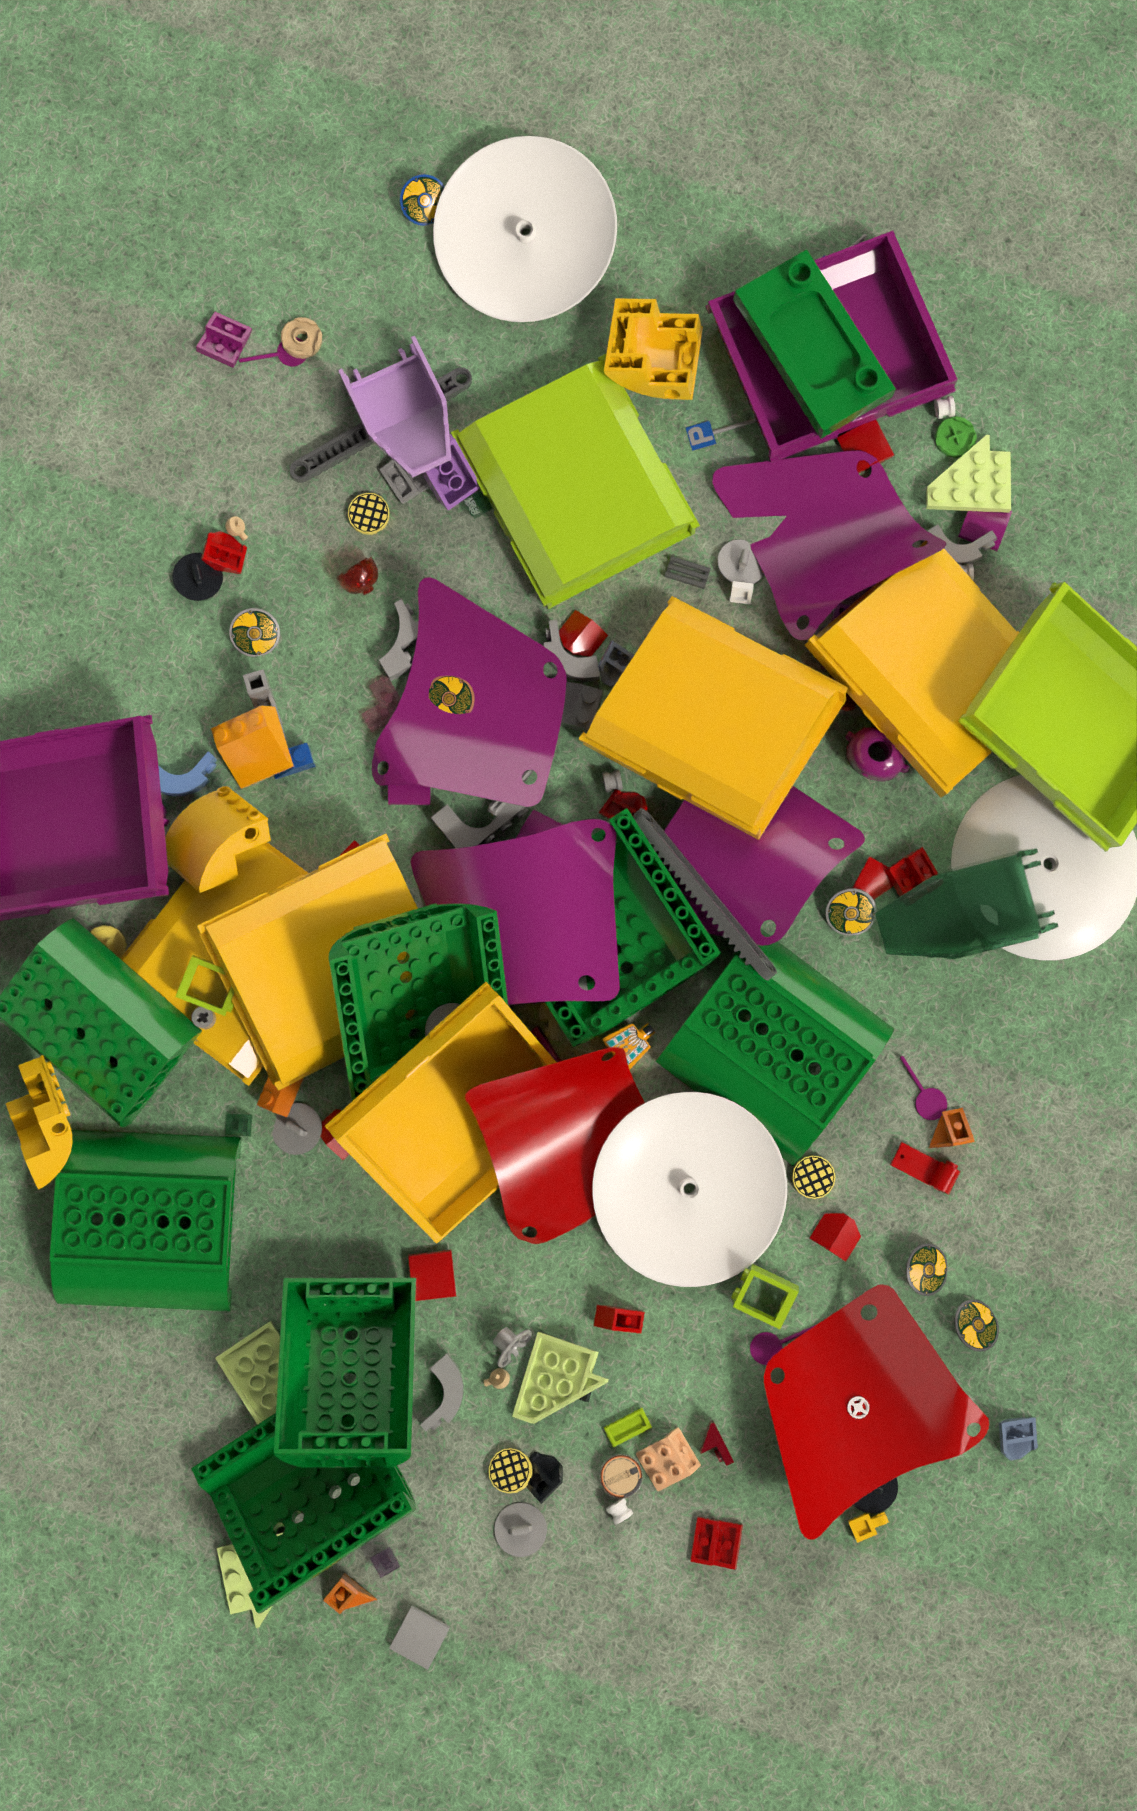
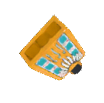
M632 1023L602 1039V1042L607 1048H623L626 1053L629 1069H631L651 1048L646 1040L654 1035L655 1031L649 1023L639 1030Z

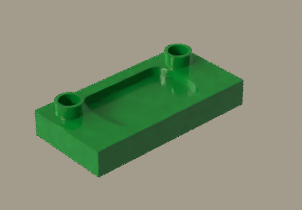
M807 249L735 290L733 301L820 439L893 397L896 388Z

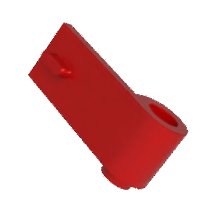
M903 1142L900 1143L890 1163L892 1167L947 1195L950 1194L960 1174V1171L957 1170L958 1165L948 1160L946 1163L939 1162Z

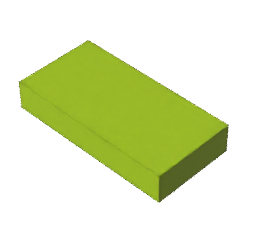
M641 1407L603 1428L612 1446L615 1447L652 1428Z

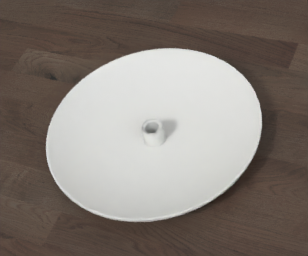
M538 136L503 139L482 148L470 156L447 182L440 196L434 217L433 237L435 253L443 275L452 289L474 309L490 317L510 322H535L548 319L571 309L581 302L604 276L613 256L617 238L615 203L600 171L588 158L573 147L550 138ZM524 229H531L528 235H521Z
M1022 775L1015 776L1000 782L980 796L960 823L954 839L951 857L954 889L960 905L971 923L988 940L1000 948L1018 956L1036 960H1061L1075 957L1093 950L1109 939L1121 927L1133 908L1137 897V840L1132 830L1121 847L1109 848L1105 852L1053 806V802ZM1045 859L1051 861V870L1044 867L1043 862Z
M672 1093L650 1100L634 1109L617 1124L608 1136L600 1151L594 1170V1209L597 1221L608 1244L635 1271L657 1282L673 1286L698 1287L711 1285L727 1280L744 1271L769 1247L778 1232L786 1208V1170L779 1148L771 1134L745 1108L733 1101L708 1093ZM687 1183H693L695 1188L693 1192L685 1193L684 1186Z

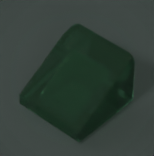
M482 491L464 499L471 516L475 519L493 509L488 497L484 496Z
M227 1114L225 1135L251 1137L252 1115Z

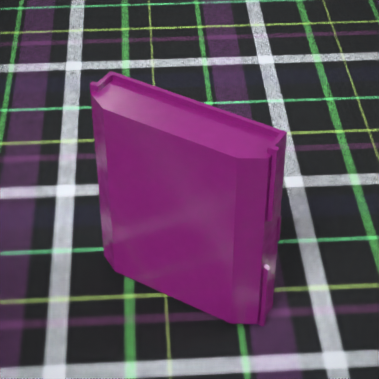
M893 230L814 260L896 388L892 398L822 439L818 436L733 301L735 291L710 300L708 305H705L707 313H712L718 331L769 448L768 457L771 463L838 437V434L884 416L892 417L956 391L954 386L958 380Z
M152 715L129 717L63 730L54 729L38 732L30 736L0 741V921L49 914L50 910L91 903L108 905L169 895L168 886H166L168 863L157 745L150 724H153Z

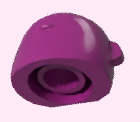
M876 727L862 728L855 734L848 731L845 738L848 741L846 757L849 764L861 776L870 780L884 782L897 777L900 772H908L910 766L905 764V757ZM871 746L882 748L885 753V760L879 762L873 760L868 754V748Z

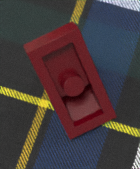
M712 1420L708 1424L699 1452L702 1454L717 1447L714 1452L719 1462L724 1461L726 1466L734 1463Z

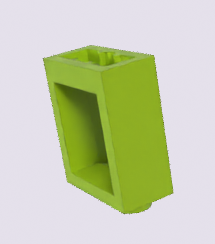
M192 955L175 997L223 1016L226 1015L227 1011L231 1013L234 1006L231 1001L234 995L232 987L225 998L222 1008L186 994L198 965L225 975L223 968L214 965L213 962Z
M752 1264L749 1269H744L740 1278L743 1282L740 1288H735L731 1299L734 1300L733 1307L780 1330L799 1293V1286ZM754 1276L786 1291L774 1317L741 1302Z

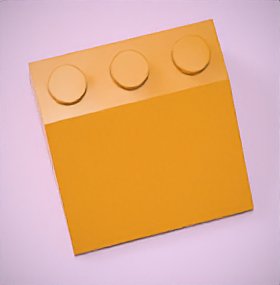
M259 706L211 728L216 748L241 789L294 767L275 707Z

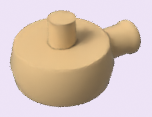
M234 516L226 521L225 527L230 535L240 536L242 541L248 538L244 533L245 524L241 518Z
M497 1368L491 1373L490 1378L485 1379L483 1382L486 1387L492 1385L494 1388L503 1389L509 1384L510 1375L505 1369Z

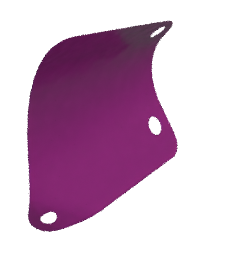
M844 451L787 458L773 463L764 461L724 466L713 474L712 483L715 491L733 518L786 516L770 537L750 544V548L772 589L783 623L789 633L798 640H807L812 637L825 618L846 598L943 550L946 546L944 540L927 532L910 515L879 462L871 466L872 472L869 477L864 478L859 475L856 467L860 460H865L869 464L878 461L875 457L864 451ZM916 541H928L927 545L923 547H913V543ZM802 615L808 616L810 620L807 628L804 630H800L796 624L798 618Z
M431 577L423 578L418 587L419 619L413 662L400 702L376 742L371 768L373 779L380 786L422 785L525 807L534 806L543 797L558 740L567 682L564 666L553 652L437 579ZM547 662H552L557 667V675L554 678H548L544 674L543 668ZM439 676H455L467 681L471 685L475 697L472 711L465 714H453L435 706L429 699V688L432 681ZM382 761H386L389 765V769L384 775L378 773V764ZM527 770H533L537 774L536 782L531 785L525 784L522 780V775Z
M794 786L790 789L759 840L686 800L683 801L664 830L754 942L761 946L779 941L788 932L798 913L826 875L865 842L864 834L859 829ZM833 838H839L844 841V847L836 850L832 849L828 843ZM669 864L664 865L709 934L723 937L724 931L717 930L719 925L712 924L713 917L707 918L708 911H702L703 905H697V898L690 897L692 892L685 891L686 884L680 885L681 878L674 877L675 871H669ZM766 920H772L776 925L775 933L770 937H765L761 933V925Z
M600 819L581 820L516 839L456 849L419 851L412 856L410 863L413 875L426 906L435 903L437 905L472 904L497 911L508 1005L548 1001H608L617 996L620 985L613 888L616 832L611 824ZM601 828L605 831L606 836L603 841L596 842L592 839L591 833L593 829ZM584 975L593 977L595 980L594 988L583 990L578 984L579 978Z

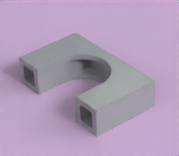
M507 803L497 814L494 821L482 828H472L464 824L448 804L432 816L431 819L456 849L491 843L496 838L495 834L499 830L504 832L512 825L511 821L515 817L520 819L529 810L525 806Z

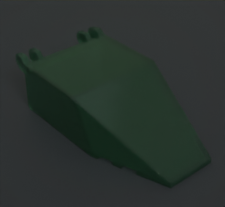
M1037 848L1015 851L958 866L936 874L876 912L875 915L886 954L958 959L1038 939L1042 933L1057 928V922L1040 926L1039 919L1051 917L1055 912L1050 910L1037 914L1025 869L1040 866L1041 861L1036 860L1025 865L1023 864L1022 857L1035 855L1038 853Z

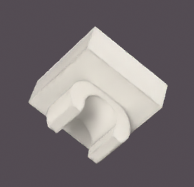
M733 581L730 602L751 604L753 584Z

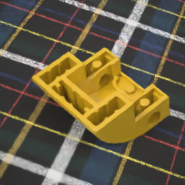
M615 298L604 373L618 385L642 395L662 399L693 400L703 331L699 314L660 313L656 299Z
M228 786L220 787L216 791L206 794L191 803L172 823L165 837L167 863L200 893L238 878L235 855L271 841L267 822L268 818Z
M43 1055L18 1065L29 1094L6 1103L10 1118L21 1143L20 1147L25 1162L38 1189L47 1185L61 1171L68 1160L72 1148V1131L67 1116L71 1114L67 1104L61 1103L65 1101L61 1089H56L60 1087L56 1075L51 1076V1074L55 1073L51 1061L46 1062Z

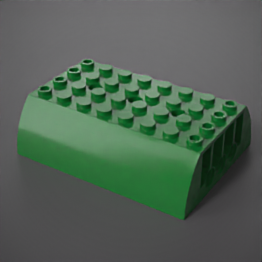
M74 918L57 927L36 945L0 995V1021L40 1056L43 1055L47 1062L51 1061L52 1066L120 1127H126L135 1120L202 1032L199 1027L195 1026L191 1020ZM46 998L52 1002V1009H48L45 1006ZM78 1027L82 1028L85 1031L84 1038L78 1035ZM110 1056H114L117 1059V1067L110 1063Z
M283 1278L274 1455L278 1459L302 1468L394 1467L410 1459L412 1444L416 1278ZM355 1331L358 1336L355 1340L350 1341L345 1338L346 1333ZM352 1373L356 1376V1379L353 1383L348 1384L344 1382V1376ZM345 1417H352L354 1419V1424L351 1427H344L342 1425V1420Z

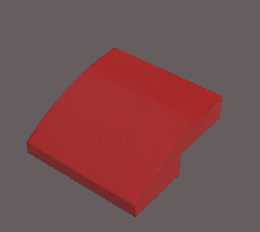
M877 419L862 424L837 437L843 451H864L878 460L872 464L865 460H860L856 467L858 473L871 468L872 465L878 462L882 463L895 456Z
M923 847L903 857L885 870L905 907L912 905L922 896L930 894L943 884L941 877Z
M452 1250L408 1255L410 1277L416 1278L415 1301L457 1296Z
M697 1517L690 1562L708 1566L715 1565L733 1570L737 1569L743 1524Z

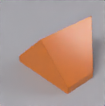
M963 1108L942 1112L929 1148L950 1147L974 1142V1137Z
M344 1573L323 1601L341 1614L345 1609L378 1599Z

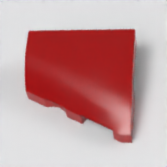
M869 856L852 888L865 891L875 900L893 887L885 872L889 867Z

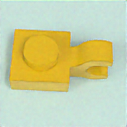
M867 1512L848 1520L857 1543L877 1535L875 1528L889 1523L885 1512H881L870 1518Z

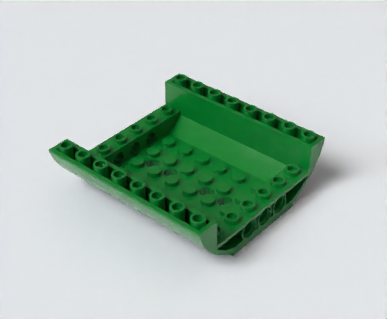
M627 808L609 819L616 832L613 888L617 945L621 946V953L618 955L619 992L614 999L608 1001L545 1002L573 1047L581 1045L622 1023L686 982V980L706 967L721 953ZM602 829L591 837L594 841L601 842L606 834ZM625 962L633 965V970L629 974L621 972V965ZM586 975L587 988L591 990L595 986V980L593 977Z
M435 903L353 927L352 931L346 933L335 942L329 952V966L351 1102L425 1038L427 1019L438 1007L448 1003H463L485 982L508 1005L497 911L488 907L472 904L437 905ZM401 952H406V957L403 960H397ZM405 971H409L408 977L406 979L401 980V974ZM411 1009H414V1014L411 1017L406 1018L407 1012ZM417 1028L415 1035L408 1036L410 1030Z
M761 929L763 936L770 937L768 933ZM777 941L770 945H758L775 966L777 974L769 981L765 980L751 964H745L746 958H740L741 952L738 951L655 1062L693 1091L723 1097L749 1111L771 1134L782 1158L793 1166L827 1127L871 1068L892 1036L894 1028ZM741 1010H747L750 1013V1020L748 1022L739 1020L738 1014ZM764 1023L767 1025L768 1032L766 1035H759L756 1032L757 1024ZM795 1049L800 1050L803 1054L800 1062H795L791 1058V1052ZM813 1062L820 1066V1072L817 1075H812L808 1070L809 1065Z
M71 1130V1153L66 1164L55 1176L49 1262L52 1290L57 1304L231 1312L232 1289H229L236 1160L240 1159L242 1137ZM97 1212L103 1216V1222L100 1225H95L92 1222V1216ZM118 1213L123 1214L125 1217V1223L122 1226H117L114 1223V1217ZM162 1215L167 1216L169 1219V1225L166 1228H161L158 1225V1219ZM184 1216L189 1217L191 1220V1226L188 1229H183L180 1226V1220Z
M344 1377V1379H343L344 1382H346V1383L349 1384V1382H348V1381L346 1380V1378ZM274 1413L192 1467L191 1470L198 1485L211 1496L253 1588V1591L248 1595L256 1612L263 1613L416 1510L412 1491L398 1465L394 1467L302 1468L283 1462L274 1455L276 1413ZM345 1417L342 1420L344 1427H351L354 1424L352 1417ZM360 1476L359 1483L351 1486L352 1479ZM336 1489H341V1494L337 1498H332L333 1492ZM303 1513V1520L295 1523L297 1515ZM281 1526H285L284 1533L282 1535L277 1536L276 1532L278 1528Z

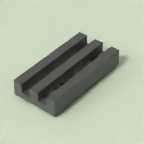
M671 556L665 577L704 589L711 568ZM673 563L705 572V575L675 566ZM671 570H674L692 577L702 579L703 581L698 582L670 572Z

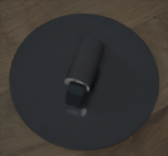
M203 553L185 555L176 563L173 569L172 578L176 590L189 600L203 601L213 597L219 591L223 582V572L213 569L202 561Z
M897 1478L873 1490L853 1505L866 1513H879L886 1510L896 1499L898 1493Z

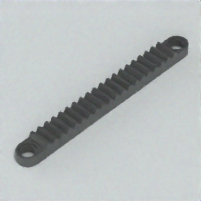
M459 367L437 379L446 401L456 397L471 386L472 375L468 369ZM460 374H464L468 378L463 384L456 381V377ZM362 423L295 460L290 466V474L294 481L298 483L306 482L334 467L337 463H341L344 459H348L351 455L357 454L358 451H362L365 447H369L373 442L369 439ZM297 467H305L306 473L303 476H297L295 474Z
M640 808L633 815V818L646 838L649 839V843L654 845L653 849L655 852L659 851V858L665 859L663 864H669V871H675L674 877L681 878L680 885L686 884L685 891H691L690 897H696V904L703 905L701 910L708 911L707 918L713 917L712 924H718L717 930L724 931V938H730L729 945L735 944L734 951L741 952L739 957L746 958L745 964H751L762 978L769 981L777 974L773 963L655 819L645 809Z

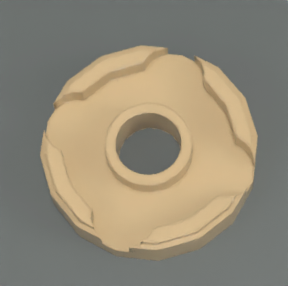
M298 317L285 324L281 331V342L284 350L289 355L305 359L312 357L319 351L322 345V333L313 320ZM299 334H305L308 337L304 342H299L296 339Z

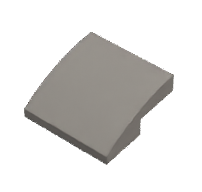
M393 460L379 469L402 504L430 488L422 473L412 478Z
M411 1606L389 1649L428 1670L450 1626Z

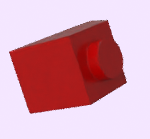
M597 1304L593 1326L612 1331L641 1334L645 1312Z

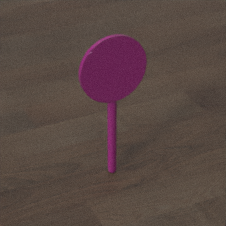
M296 337V339L299 342H304L302 339ZM281 342L275 353L240 358L239 362L278 356L284 365L295 367L302 364L306 358H295L289 355L284 350Z
M900 1056V1060L921 1091L915 1102L918 1114L927 1120L941 1118L942 1112L947 1110L946 1096L935 1088L924 1089L904 1056Z
M814 1326L781 1340L770 1332L759 1333L751 1341L750 1353L756 1362L767 1365L768 1361L782 1349L783 1343L801 1336Z

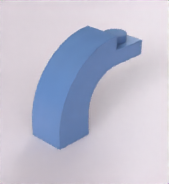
M207 752L190 772L182 775L170 774L158 766L161 793L177 797L187 796L201 790L210 782L204 775L206 773L210 774L215 769L217 759L210 752Z

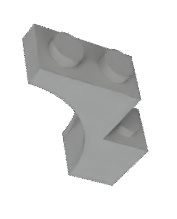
M401 599L394 603L400 622L397 640L391 650L379 659L380 665L390 681L411 670L410 663L413 660L408 651H403L416 644L418 634V621L415 622L411 616L414 612L408 603L404 605Z

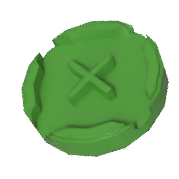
M958 416L943 420L935 433L936 446L940 452L953 458L962 457L975 445L977 438L972 423Z

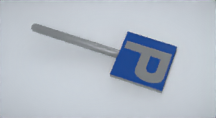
M750 419L713 431L710 421L686 427L692 451L716 445L714 434L755 423L757 419Z

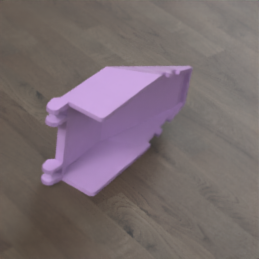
M415 336L411 337L412 344H409L410 350L414 354L413 356L407 358L405 351L402 348L398 349L402 361L364 378H361L356 368L353 370V374L357 379L356 382L350 384V380L344 374L343 369L338 370L369 439L412 478L451 460L447 401Z

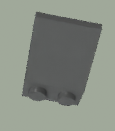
M566 682L565 702L560 726L587 734L598 712L603 691L583 684Z

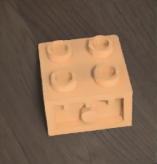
M679 1427L672 1430L663 1439L636 1453L638 1460L657 1491L690 1476L701 1466Z

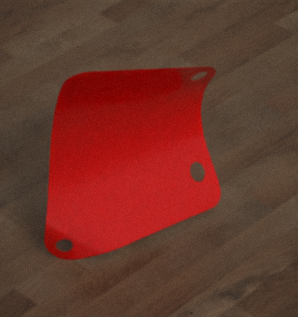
M610 1047L483 1083L471 1088L465 1094V1100L476 1117L489 1151L499 1184L505 1217L515 1237L532 1244L545 1243L571 1231L596 1215L593 1203V1177L600 1151L617 1124L630 1112L645 1103L634 1082L623 1048ZM612 1051L615 1052L611 1059L601 1060L604 1054ZM528 1226L534 1227L537 1230V1235L535 1237H527L523 1235L522 1230Z
M881 1284L869 1289L777 1352L768 1361L765 1368L764 1386L799 1529L803 1536L809 1540H815L821 1536L846 1509L873 1490L918 1467L962 1455L977 1445L985 1437L989 1429L988 1417L960 1387L895 1290L888 1285ZM871 1304L877 1308V1315L874 1319L864 1320L862 1318L861 1310L865 1305ZM775 1368H781L785 1374L784 1380L779 1384H775L771 1380V1372ZM855 1396L864 1398L869 1404L868 1414L861 1419L852 1417L847 1410L848 1402ZM863 1403V1404H862L863 1409L866 1410V1406H865V1404ZM851 1405V1411L853 1413L854 1406ZM857 1412L856 1416L862 1415L863 1412ZM971 1423H978L981 1428L980 1432L974 1437L968 1435L967 1427Z

